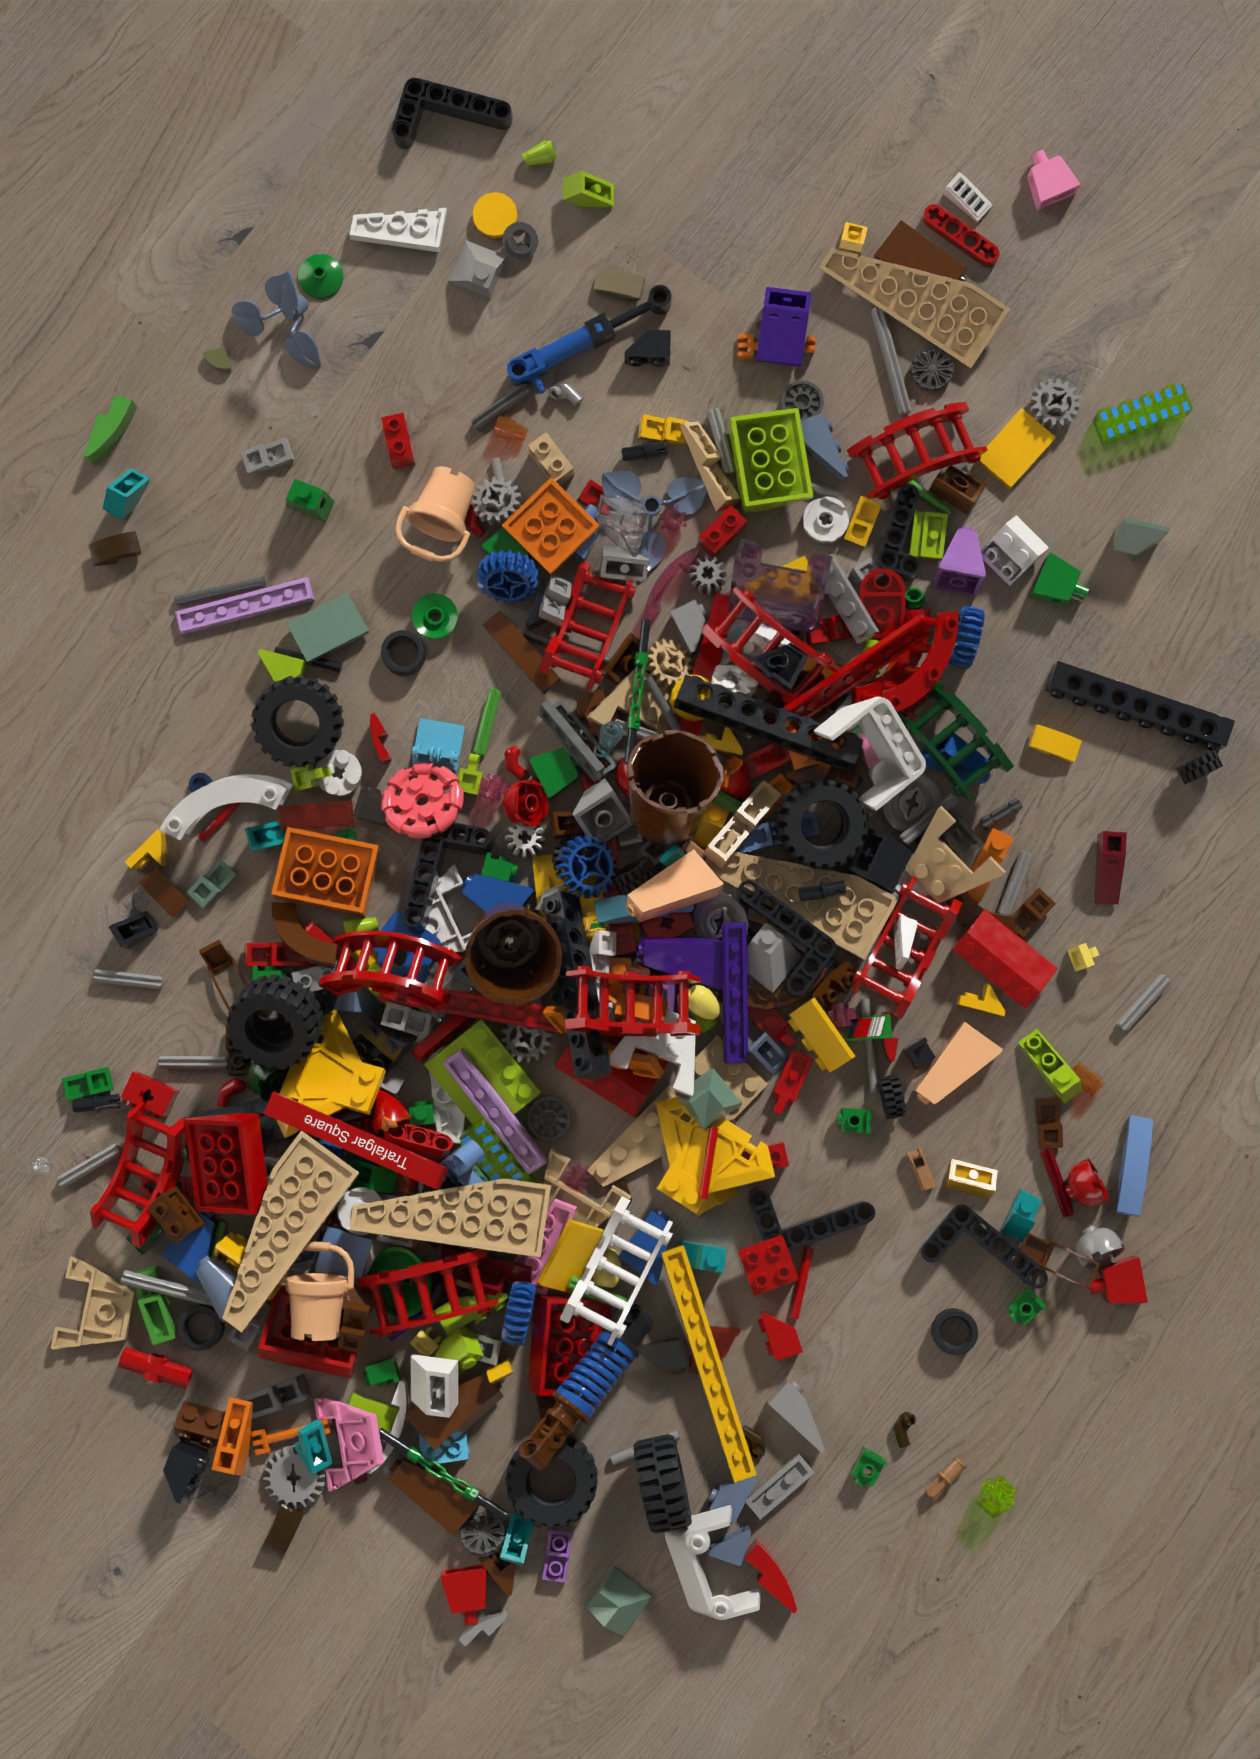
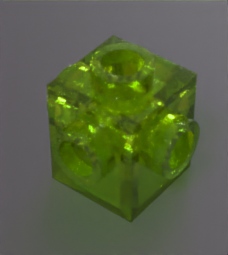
M999 1474L992 1480L988 1478L980 1486L981 1493L976 1501V1504L992 1519H995L1012 1508L1015 1503L1013 1498L1017 1490Z

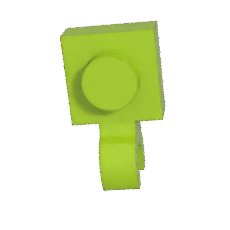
M470 753L467 769L460 768L458 779L459 786L463 788L464 793L479 796L484 773L477 771L481 756Z
M307 764L305 767L290 769L295 792L317 787V779L332 776L330 767L314 769L313 765Z

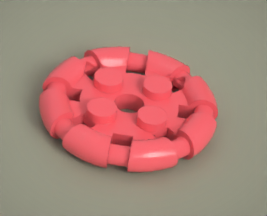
M431 762L415 763L411 768L399 770L387 782L389 786L386 790H383L381 796V810L386 815L385 821L400 835L406 834L409 838L413 839L430 838L432 834L442 833L457 820V813L462 810L464 801L463 788L459 786L457 776L445 766L438 767L435 763ZM416 775L418 776V778H413L409 781V778ZM433 775L438 776L436 781L431 780ZM451 789L449 793H444L445 790ZM396 790L402 791L400 796L395 795ZM426 797L429 799L425 805H417L420 798ZM401 809L402 811L398 814L394 813V811ZM435 818L436 823L428 826L426 822ZM409 822L415 823L412 826L408 825Z

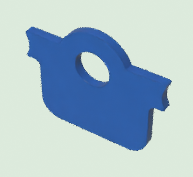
M402 912L392 914L380 930L421 938L442 946L440 939L427 929L418 934L410 932L403 921ZM413 919L410 920V924L417 923ZM372 948L379 953L378 962L382 968L388 948ZM404 951L406 953V962L400 967L392 966L390 973L401 977L408 975L414 953ZM423 956L417 976L418 982L425 984L427 978L432 975L428 971V967L433 962L432 959Z

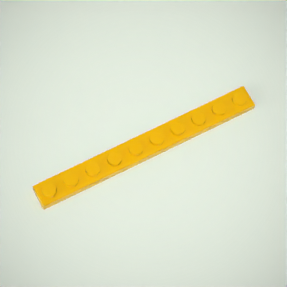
M681 1245L660 1252L732 1480L736 1483L756 1476V1470L685 1247Z

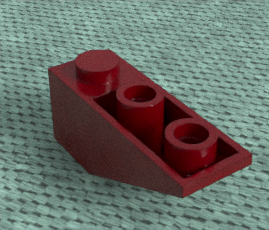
M1102 831L1097 834L1094 903L1119 904L1126 858L1127 832Z

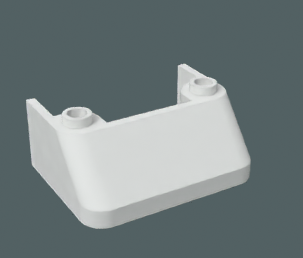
M874 697L845 706L814 730L815 734L833 741L843 732L852 730L859 725L878 756L879 761L871 767L869 772L874 786L859 797L858 800L863 801L866 807L875 811L917 779L926 768L924 757L893 705L888 699L882 697Z
M731 1505L692 1515V1524L689 1527L665 1532V1539L689 1607L697 1613L717 1620H726L760 1610L761 1591L759 1588L728 1597L725 1595L712 1597L698 1554L707 1551L710 1546L708 1532L730 1526Z

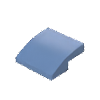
M327 1226L323 1242H330L331 1245L341 1247L349 1254L353 1261L354 1284H358L357 1278L364 1276L374 1240ZM334 1251L319 1253L315 1268L316 1272L336 1274L348 1278L347 1263L339 1253Z

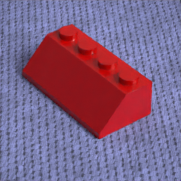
M986 909L980 913L952 948L954 952L1025 1010L1042 992L1058 970L1054 964Z

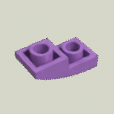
M549 1530L542 1580L566 1583L573 1533Z

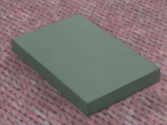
M348 592L286 623L308 664L369 634V630Z

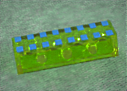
M1173 383L1163 387L1160 392L1154 393L1150 391L1140 396V399L1134 401L1132 398L1124 400L1117 407L1111 408V406L1101 408L1097 411L1098 413L1092 421L1101 444L1105 445L1188 416L1193 407L1184 384L1175 386Z
M484 1117L465 1129L459 1137L461 1145L469 1140H473L482 1148L484 1157L476 1165L480 1170L485 1171L490 1181L504 1178L538 1183L532 1174L528 1175Z

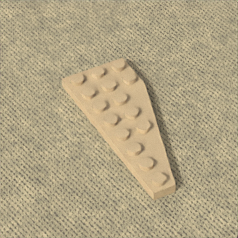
M831 248L819 269L970 369L1010 310L1009 307L972 283Z
M735 852L722 868L708 857L704 861L720 880L736 889L746 880L757 883L830 936L837 946L862 960L866 959L898 901V898L857 875L815 869L801 864L752 856L740 852ZM841 880L845 882L846 889L844 890H846V895L828 897L824 901L822 898L800 901L799 888L820 885V882L824 884ZM746 885L741 889L743 893L751 897L754 894L753 888ZM764 899L761 901L766 906L773 908L770 900ZM783 913V914H782V915H784V916H786V917H788L789 919L792 920V918H791V916H790L789 914H787V913Z
M718 1035L695 1058L694 1081L714 1068L742 1102L741 1106L724 1117L728 1121L735 1119L768 1085L747 1063L725 1064L723 1061V1040ZM673 1081L587 1169L603 1187L662 1157L661 1145H665L655 1102L676 1097L675 1095L678 1092L671 1089ZM684 1114L682 1119L689 1123L691 1117Z
M303 1131L298 1134L272 1169L259 1213L256 1216L245 1249L242 1264L239 1267L238 1275L223 1315V1319L241 1333L245 1331L360 1174Z
M503 1178L354 1205L349 1230L540 1258L551 1185Z

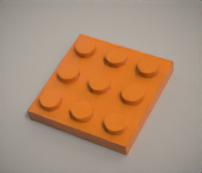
M551 477L502 524V528L552 575L600 528V525Z

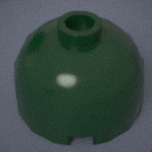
M252 1060L247 1075L249 1087L263 1100L266 1096L272 1095L274 1091L280 1093L290 1069L289 1065L286 1069H277L276 1066L273 1069L265 1068V1065L262 1064L259 1066L253 1064Z

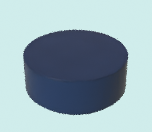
M196 773L189 780V789L193 793L213 781L205 773Z

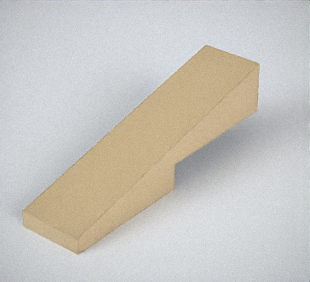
M698 421L683 423L680 426L715 511H725L731 505L734 507L741 497L717 463L722 457Z
M763 780L736 811L731 820L711 841L703 854L722 868L782 794Z

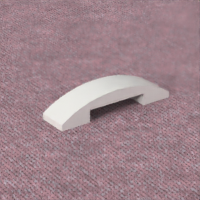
M595 931L589 948L593 971L609 973V957L616 956V932ZM595 982L599 1000V982ZM609 1002V1018H611L612 1022H615V1003Z
M405 1378L399 1381L391 1403L400 1407L391 1434L398 1439L404 1429L407 1419L405 1414L408 1412L409 1389L407 1379ZM388 1443L385 1448L382 1447L384 1461L394 1449ZM378 1467L372 1469L371 1471H369V1472H367V1473L371 1474V1473L374 1472Z

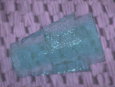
M608 722L600 728L598 750L601 753H610L622 739L623 733L620 725L615 722Z

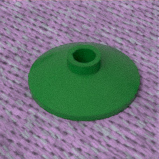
M326 254L310 256L302 263L298 272L299 284L307 295L318 299L334 295L343 283L344 276L341 265L335 258ZM322 270L323 274L321 276H317L316 272Z
M431 593L421 597L416 602L412 611V621L416 630L421 635L431 639H439L449 635L454 630L458 621V611L454 602L449 597L439 593ZM434 614L440 615V619L436 622L432 620Z

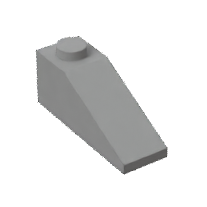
M785 1380L767 1400L768 1404L823 1453L825 1448L806 1399L802 1394L804 1389L794 1380L791 1383Z

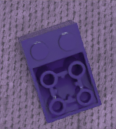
M766 287L756 361L802 367L812 292Z

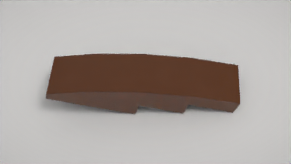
M500 610L482 624L519 669L543 694L547 693L561 681V678L552 668L548 674L539 672L543 657Z

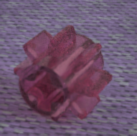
M678 506L671 510L665 507L666 514L659 515V519L664 521L660 525V529L666 528L669 536L672 532L680 534V527L687 526V522L682 520L685 518L686 512L680 513ZM669 518L677 519V524L669 522Z
M488 774L487 779L481 778L479 789L484 791L483 797L500 800L501 795L505 794L509 786L507 783H504L505 777Z
M849 1002L832 1004V1011L827 1012V1016L831 1022H834L835 1028L852 1026L851 1019H857L855 1007L849 1008Z
M578 1160L577 1166L568 1163L570 1171L563 1172L564 1175L569 1176L565 1184L574 1183L575 1190H577L578 1184L587 1187L586 1178H592V1175L586 1174V1170L590 1166L581 1167L580 1160ZM574 1169L577 1171L583 1170V1179L581 1181L571 1178Z

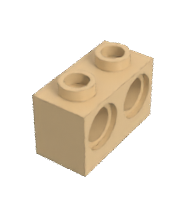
M547 432L528 445L529 454L548 479L552 477L561 486L575 476L574 468Z

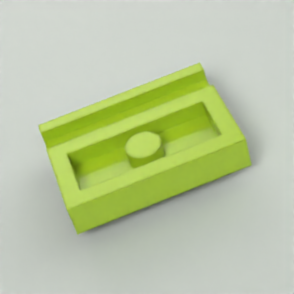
M914 511L909 555L921 559L942 561L948 514Z

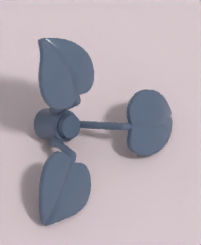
M291 271L272 276L265 283L268 299L273 304L278 305L279 309L260 316L258 305L252 301L242 300L233 305L231 312L236 323L246 334L251 336H258L264 331L262 320H266L283 312L287 319H295L290 331L292 336L285 340L288 353L296 362L304 366L318 367L322 364L319 358V350L313 337L302 330L296 332V328L302 320L301 314L308 310V302L302 295L297 294Z
M621 470L605 472L602 475L604 495L613 507L626 510L630 508L633 501L643 504L642 510L645 515L649 516L647 532L638 531L634 533L629 539L628 549L648 558V570H651L662 560L666 552V539L664 535L659 532L651 533L653 517L659 514L661 505L672 503L675 511L679 514L691 515L697 512L702 506L707 492L704 482L691 477L678 478L673 480L667 487V494L671 498L670 500H659L656 496L640 499L636 496L641 492V482L634 473Z

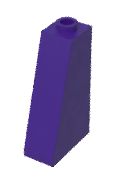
M641 937V944H637L636 955L637 958H640L643 965L673 975H677L678 971H690L691 975L701 978V984L722 990V939Z

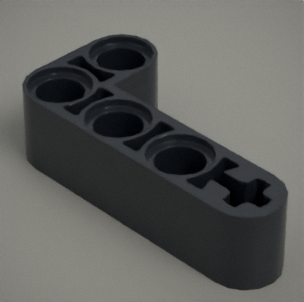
M912 484L903 485L897 494L876 559V565L879 569H890L896 572L904 581L913 580L921 566L918 558L901 552L919 498V490ZM906 493L910 494L907 507L903 506ZM897 514L904 515L906 522H898L895 516ZM896 536L900 543L892 544L889 542L888 537ZM889 557L893 564L886 566L882 563L881 558ZM911 564L915 571L908 573L904 570L903 565Z

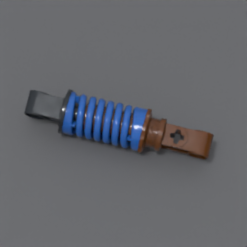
M632 1304L623 1322L627 1327L621 1339L616 1337L612 1346L608 1345L607 1343L613 1332L602 1328L596 1343H593L590 1346V1350L585 1353V1358L580 1359L579 1365L573 1368L574 1372L568 1375V1380H564L562 1386L560 1385L556 1392L552 1393L555 1405L552 1408H548L546 1415L536 1425L533 1432L519 1449L520 1456L534 1470H542L548 1465L550 1459L564 1444L570 1433L572 1434L575 1431L574 1426L579 1421L588 1424L590 1417L595 1412V1408L591 1404L595 1407L600 1406L601 1401L598 1398L605 1399L606 1393L604 1391L610 1392L612 1390L610 1384L615 1385L618 1382L616 1377H622L623 1371L620 1367L625 1370L628 1369L629 1365L639 1357V1352L635 1348L653 1326V1320L639 1304Z

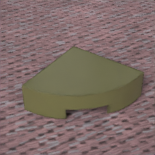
M225 347L203 352L206 361L214 368L221 371L232 370Z

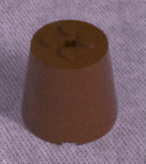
M664 730V733L645 737L631 752L627 768L630 817L634 828L645 839L661 845H674L687 840L696 831L717 797L723 782V766L715 755L716 751L702 738L685 731Z
M503 903L491 907L479 918L468 939L465 950V966L468 977L483 996L494 1002L514 1005L532 1002L543 996L553 986L560 973L562 949L557 934L544 919L522 905ZM513 937L514 942L509 944V942H505V939Z

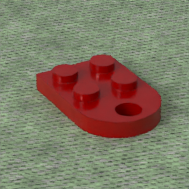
M880 568L867 573L860 582L858 597L879 630L871 638H885L905 624V584L902 578L890 569ZM881 573L888 576V583L884 587L876 584V577Z

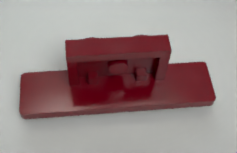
M443 1244L441 1248L443 1262H445L444 1257L468 1250ZM490 1255L478 1259L479 1264L477 1266L485 1294L501 1297L508 1280L532 1283L531 1266ZM465 1264L456 1266L460 1267V1270L455 1278V1286L473 1290L468 1267H465Z

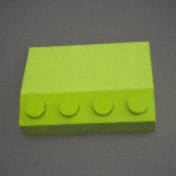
M799 408L730 417L728 430L739 496L741 497L742 514L766 511L814 497Z
M480 1019L427 1061L424 1066L475 1129L482 1125L486 1130L480 1134L484 1138L493 1129L444 1066L443 1062L463 1048L513 1115L541 1092L483 1020Z

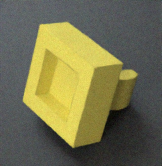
M1086 943L1067 950L1075 972L1095 965L1092 958L1099 955L1096 946L1088 949Z
M428 1327L425 1331L421 1330L410 1342L422 1356L429 1357L439 1347L437 1344L440 1342L441 1336L439 1335L435 1340H432L428 1335L433 1329L432 1327Z

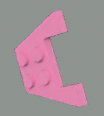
M324 1396L314 1398L317 1420L335 1418L343 1467H332L325 1470L329 1491L346 1485L384 1463L376 1414Z

